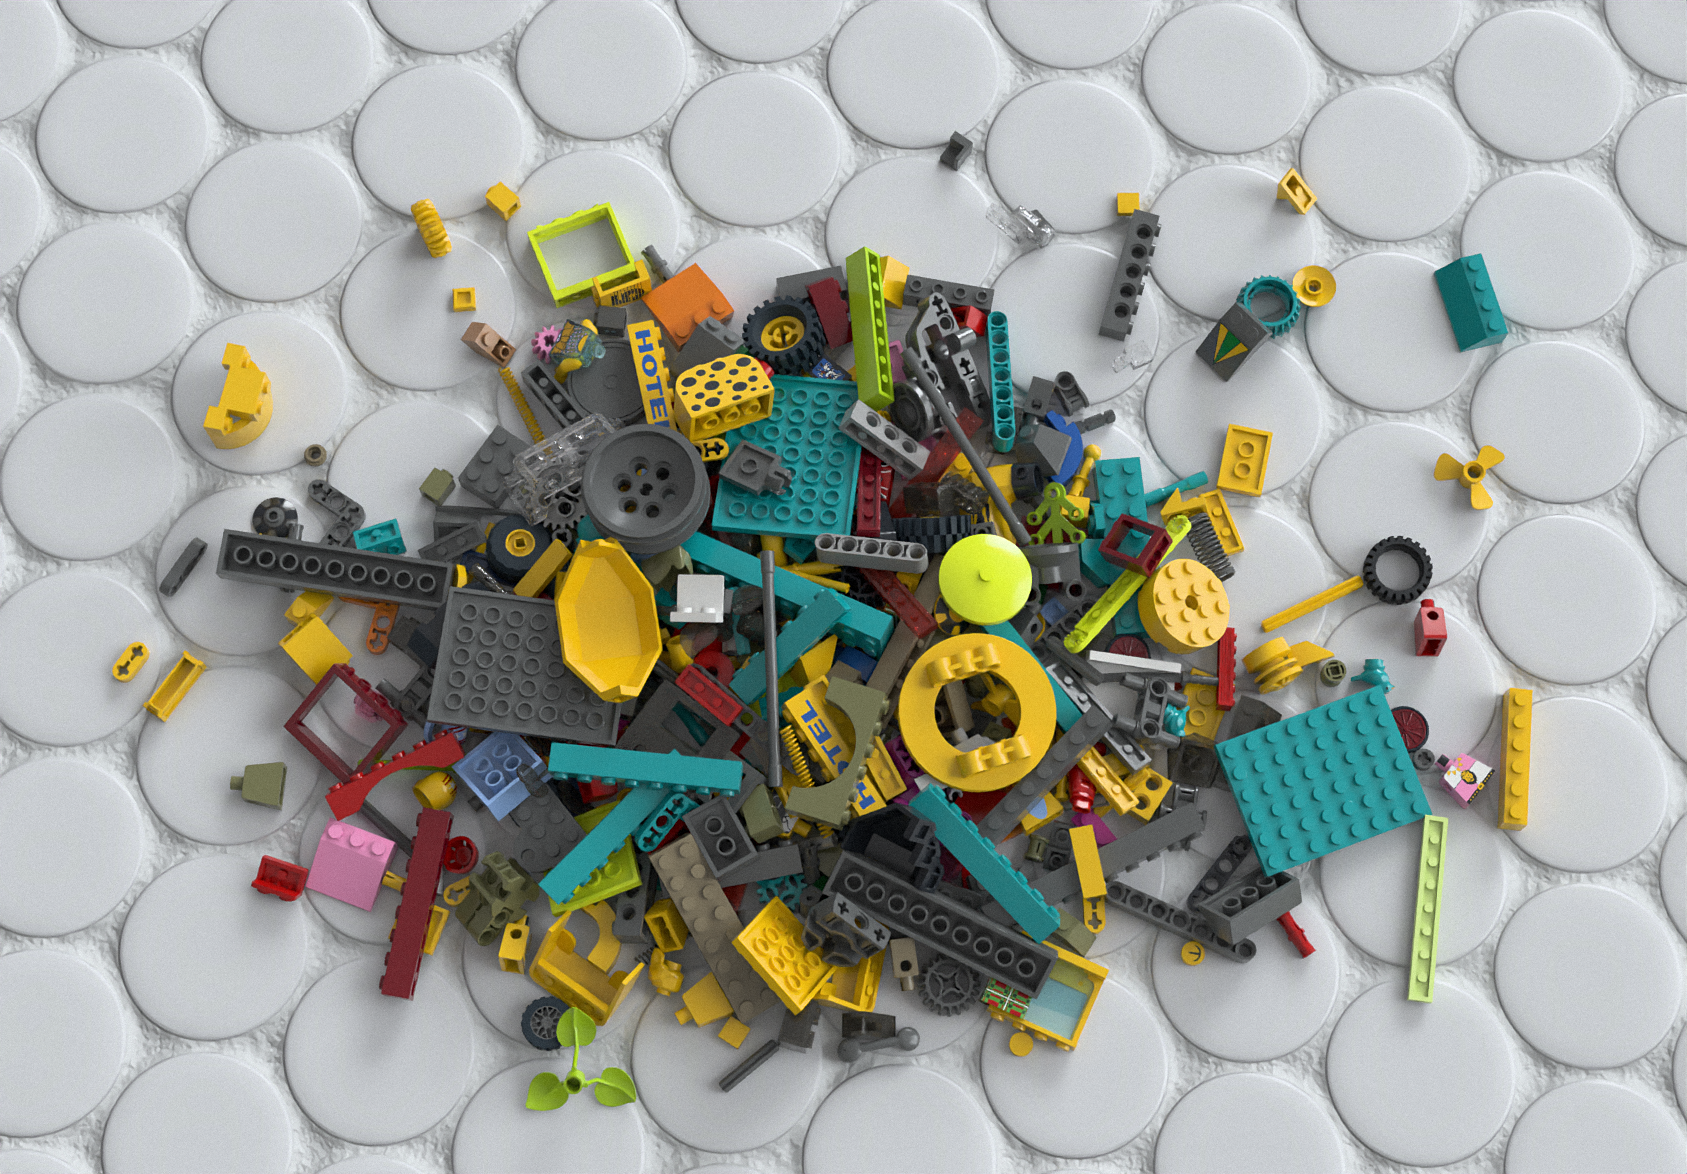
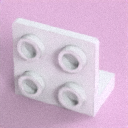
M678 575L677 612H670V621L723 622L724 576Z

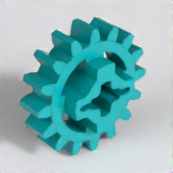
M798 873L780 876V878L774 881L770 879L757 881V885L762 887L756 890L757 895H763L759 899L760 904L768 903L771 900L766 890L771 892L774 897L777 895L779 898L777 888H780L785 880V888L788 891H783L779 899L783 902L788 898H793L785 906L794 913V905L800 906L799 897L803 892L802 890L807 888V884L801 883L805 879L804 875L797 876ZM790 877L795 880L798 888L791 885L789 882Z

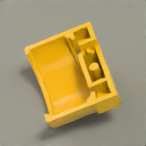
M227 343L221 363L225 370H229L218 407L209 405L203 425L217 449H235L251 443L264 432L273 412V398L270 391L271 381L266 372L259 370L257 365L251 360V356L245 346ZM230 415L240 417L241 419L233 423V418Z

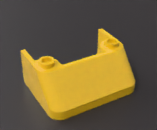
M567 910L548 929L529 968V975L534 982L556 998L562 1000L570 1008L577 1007L590 1016L596 1026H603L631 991L645 964L640 962L630 974L618 970L610 978L574 952L576 939L571 932L564 928L572 913Z
M855 918L856 926L861 929L860 921ZM877 921L878 923H880L882 926H884L886 929L889 930V927H888L887 925H885V924H883V923ZM887 945L883 950L868 959L861 957L858 964L854 967H838L833 973L832 982H825L810 1001L825 1007L870 1014L876 1003Z

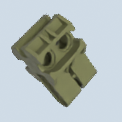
M498 851L483 858L481 863L488 867L482 875L476 872L471 874L469 877L470 892L455 911L456 918L468 930L474 940L483 947L490 945L508 922L512 923L524 917L527 910L521 908V906L527 899L535 902L539 897V886L527 871L518 864L515 858L510 857L506 860L504 854Z

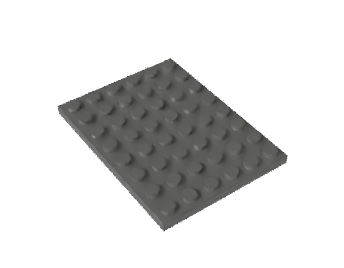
M450 586L427 722L615 748L622 703L604 701L563 663L554 600Z

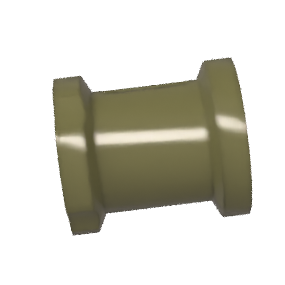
M1030 834L1029 847L1023 857L1027 860L1032 859V862L1043 863L1044 858L1042 856L1045 846L1049 844V839L1040 835Z

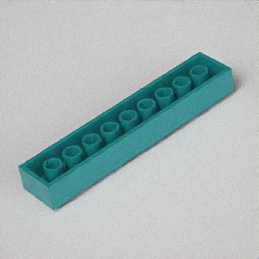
M695 532L687 541L681 544L690 554L693 575H723L724 589L738 587L740 597L763 594L759 558L699 532ZM775 566V611L780 612L786 619H796L798 617L797 612L806 604L810 606L815 601L813 597L823 588L825 590L828 588ZM838 593L851 607V610L825 635L831 637L835 634L848 646H858L871 656H882L895 632L893 617Z

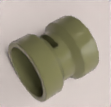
M1339 660L1328 661L1320 672L1321 682L1328 687L1338 686L1347 673L1345 665Z

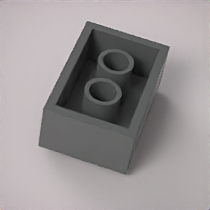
M497 425L459 475L460 485L493 508L499 509L537 458L535 449Z

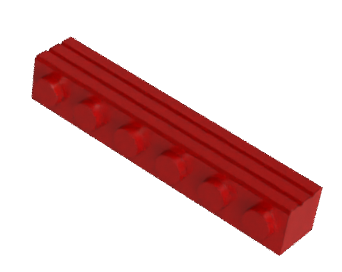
M1231 627L1226 628L1217 643V677L1219 682L1218 686H1216V710L1228 712L1235 706L1233 694H1235L1236 689L1233 681L1236 678V672H1234L1236 659H1234V655L1236 654L1237 647L1234 646V642H1236L1237 633H1235V628Z

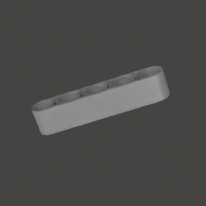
M830 533L820 534L815 540L817 557L823 563L916 574L922 573L928 568L927 549L919 543Z

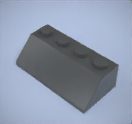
M1261 867L1199 903L1198 909L1217 937L1234 945L1301 904L1300 881L1284 871L1265 878Z

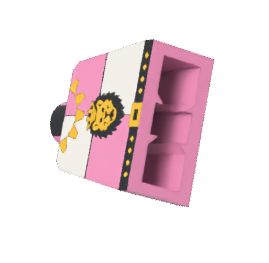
M1461 753L1454 761L1442 754L1435 762V765L1445 772L1438 781L1439 784L1463 809H1466L1495 772L1492 768L1464 753Z

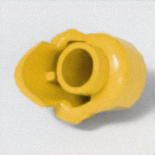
M654 947L648 979L651 980L653 986L657 987L656 992L670 996L671 992L677 993L681 989L684 975L680 972L682 965L665 960L664 953L659 948Z

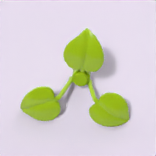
M571 1007L566 1010L558 1022L556 1033L558 1041L562 1046L571 1047L574 1045L575 1047L571 1071L567 1073L565 1080L561 1082L558 1076L551 1072H543L536 1075L529 1086L526 1108L538 1111L558 1109L567 1102L569 1094H577L583 1087L587 1088L588 1085L598 1082L594 1089L595 1096L601 1104L616 1107L627 1103H634L636 1101L635 1085L630 1076L620 1068L607 1067L603 1070L601 1078L596 1077L585 1081L584 1073L577 1070L579 1045L587 1046L594 1040L596 1025L590 1016L577 1007Z

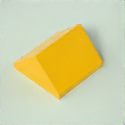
M890 256L880 257L885 307L902 310L903 294L909 267Z

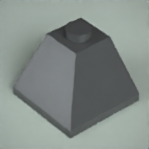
M1041 424L1023 425L1015 443L1018 463H1038L1042 476L1059 475L1072 438Z

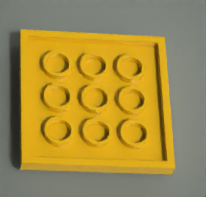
M776 895L731 943L750 963L754 971L764 979L769 988L779 996L785 1006L796 1016L815 996L838 966L828 964L822 960L824 949L820 946L812 951L805 947L801 940L804 926Z

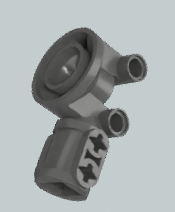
M1077 542L1018 547L1026 557L1032 574L1031 593L1025 603L1026 605H1035L1039 602L1041 593L1038 584L1060 582L1059 592L1063 597L1073 601L1084 598L1086 586L1081 582ZM1072 584H1075V592L1070 594L1069 588Z

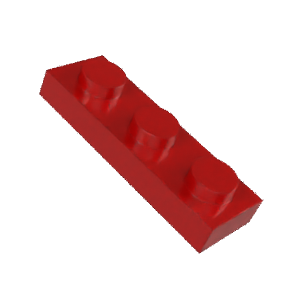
M690 664L687 665L675 681L679 687L729 727L744 709Z

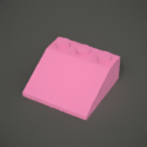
M330 817L321 836L305 887L371 912L382 888L383 878L386 876V872L389 871L399 847L394 841Z

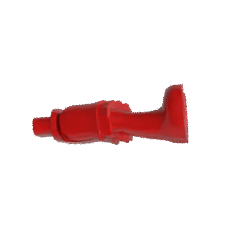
M1097 742L1093 747L1103 757L1107 752L1106 745ZM1076 764L1066 774L1070 795L1069 802L1072 804L1073 811L1088 814L1090 813V807L1094 804L1097 788Z

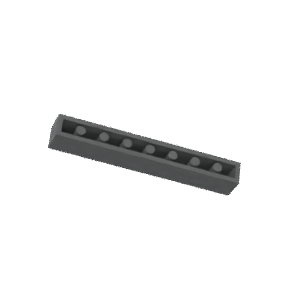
M1092 705L1044 755L1040 762L977 825L979 829L977 832L983 838L987 837L996 848L1113 726L1111 721Z

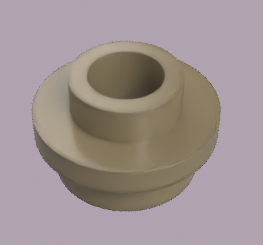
M313 444L305 450L304 458L310 466H320L326 461L327 452L323 446ZM315 453L320 454L317 459H313L312 456Z

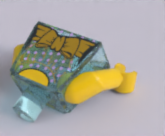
M567 319L549 353V356L558 365L554 369L556 373L553 377L559 384L565 382L568 372L579 368H588L595 357L603 358L605 355V346L601 345L602 340L597 336L598 331L589 319L581 320L580 324Z

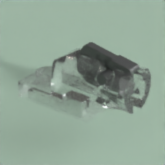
M993 202L987 207L985 217L1017 244L1026 237L1028 241L1043 249L1055 236V229L1038 210L1030 211L1020 205L1008 216L1007 211L1003 207L996 206Z

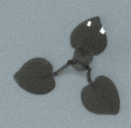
M678 580L675 581L672 589L669 591L671 599L677 602ZM745 585L737 589L733 593L731 611L728 613V618L723 616V622H702V624L691 622L686 625L679 637L685 653L693 659L715 639L719 642L730 640L733 637V630L730 625L734 624L732 612L735 615H746L762 606L763 588L756 585Z
M524 736L525 741L534 752L538 754L543 753L545 757H550L552 744L550 739ZM570 740V741H568V742L566 743V744L578 745L576 742H574V741H572V740ZM520 764L516 768V773L520 781L525 784L528 792L536 798L546 796L548 787L541 779L549 773L548 768L537 775L529 765ZM561 780L558 788L561 790L559 795L569 810L581 815L596 809L590 803L584 804L581 794L566 780Z

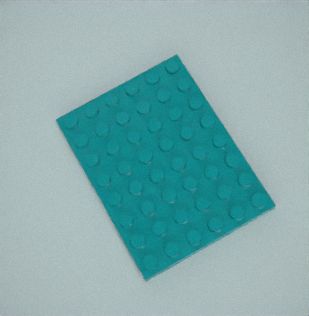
M774 374L770 379L775 389L771 416L726 432L725 442L728 444L729 453L722 459L721 469L743 439L781 456L782 463L780 466L791 471V484L789 488L782 487V489L786 490V493L783 495L763 490L757 496L719 478L712 530L816 540L823 533L850 536L862 445L838 428L846 410L858 400L857 381Z
M1381 685L1213 746L1265 878L1422 819L1425 815L1433 814Z

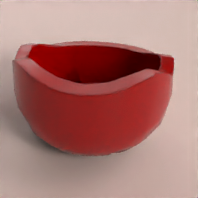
M457 836L449 840L444 860L445 868L456 874H466L472 871L479 859V851L475 843L466 836Z

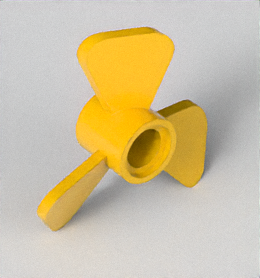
M1486 445L1481 448L1476 461H1469L1464 466L1449 454L1443 453L1437 459L1433 476L1437 481L1459 479L1460 484L1464 488L1470 489L1472 508L1475 510L1490 509L1493 501L1482 486L1481 481L1486 475V470L1500 464L1505 456L1494 447ZM1467 472H1474L1477 478H1471Z
M987 672L979 674L990 692L982 701L973 702L971 708L974 710L975 708L993 716H999L1004 712L1017 726L1019 709L1013 693L1005 685H994Z

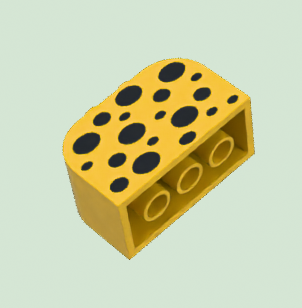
M734 354L724 358H717L712 362L697 365L692 369L686 370L678 377L675 390L674 417L685 438L690 442L704 440L770 417L775 389L760 363L753 357L744 354Z

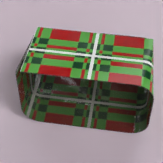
M989 977L978 1001L988 1006L991 1004L1024 1020L1032 997Z

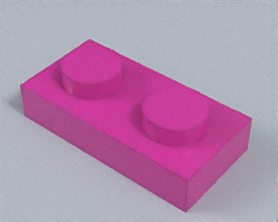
M1092 808L1090 813H1077L1070 820L1077 827L1093 826L1097 849L1117 840L1101 818L1094 813Z

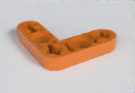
M337 596L343 602L376 609L366 639V646L370 653L374 655H381L386 652L400 606L392 604L387 606L385 603L377 604V602H366L359 599ZM382 617H387L390 620V624L386 628L377 626L378 620ZM374 631L381 633L380 642L383 644L378 646L377 649H374L373 644H371L378 639V634L374 633Z

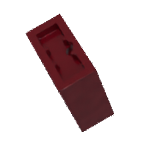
M1122 513L1118 520L1114 522L1107 537L1101 542L1098 551L1106 562L1150 578L1173 543V540L1166 529ZM1130 529L1151 536L1137 559L1117 551Z

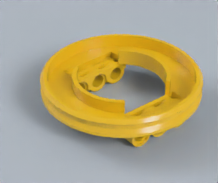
M982 633L962 634L934 645L912 666L904 680L899 695L898 724L902 740L910 756L930 777L954 789L968 792H986L1004 788L1020 780L1044 757L1055 730L1056 702L1052 686L1044 670L1022 647L995 635ZM989 671L988 673L1004 681L1016 698L1019 709L1017 729L1012 738L1003 739L994 744L981 746L964 753L951 746L941 735L934 714L936 697L943 685Z

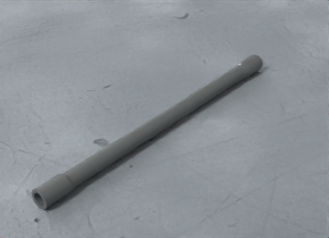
M912 347L904 350L900 355L910 371L914 373L1002 514L1019 546L1022 547L1032 540L1014 514L924 370Z
M760 551L769 756L768 787H783L780 760L774 593L775 561L774 551Z

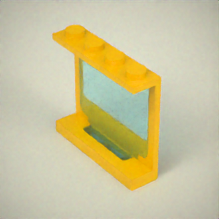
M1022 930L1021 933L1031 937L1027 932ZM1043 940L1041 943L1058 951V959L1038 998L1031 999L1024 1020L991 1004L987 1012H990V1017L997 1021L1003 1022L1005 1019L1013 1023L1012 1027L1019 1031L1025 1032L1027 1029L1033 1032V1036L1041 1041L1047 1042V1039L1055 1042V1046L1063 1051L1068 1052L1069 1049L1074 1051L1109 969Z

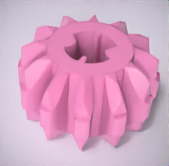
M552 325L550 330H546L543 326V333L535 332L536 339L531 340L532 346H534L532 348L533 354H538L537 358L540 361L545 358L547 364L551 362V359L558 363V356L563 358L566 356V353L564 354L563 352L569 350V344L561 352L564 355L550 354L554 345L560 340L561 335L559 334L562 333V329L560 328L555 331V327Z

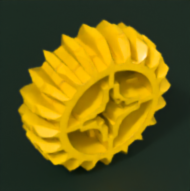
M427 198L411 205L412 215L430 255L437 258L451 252V242L432 201Z

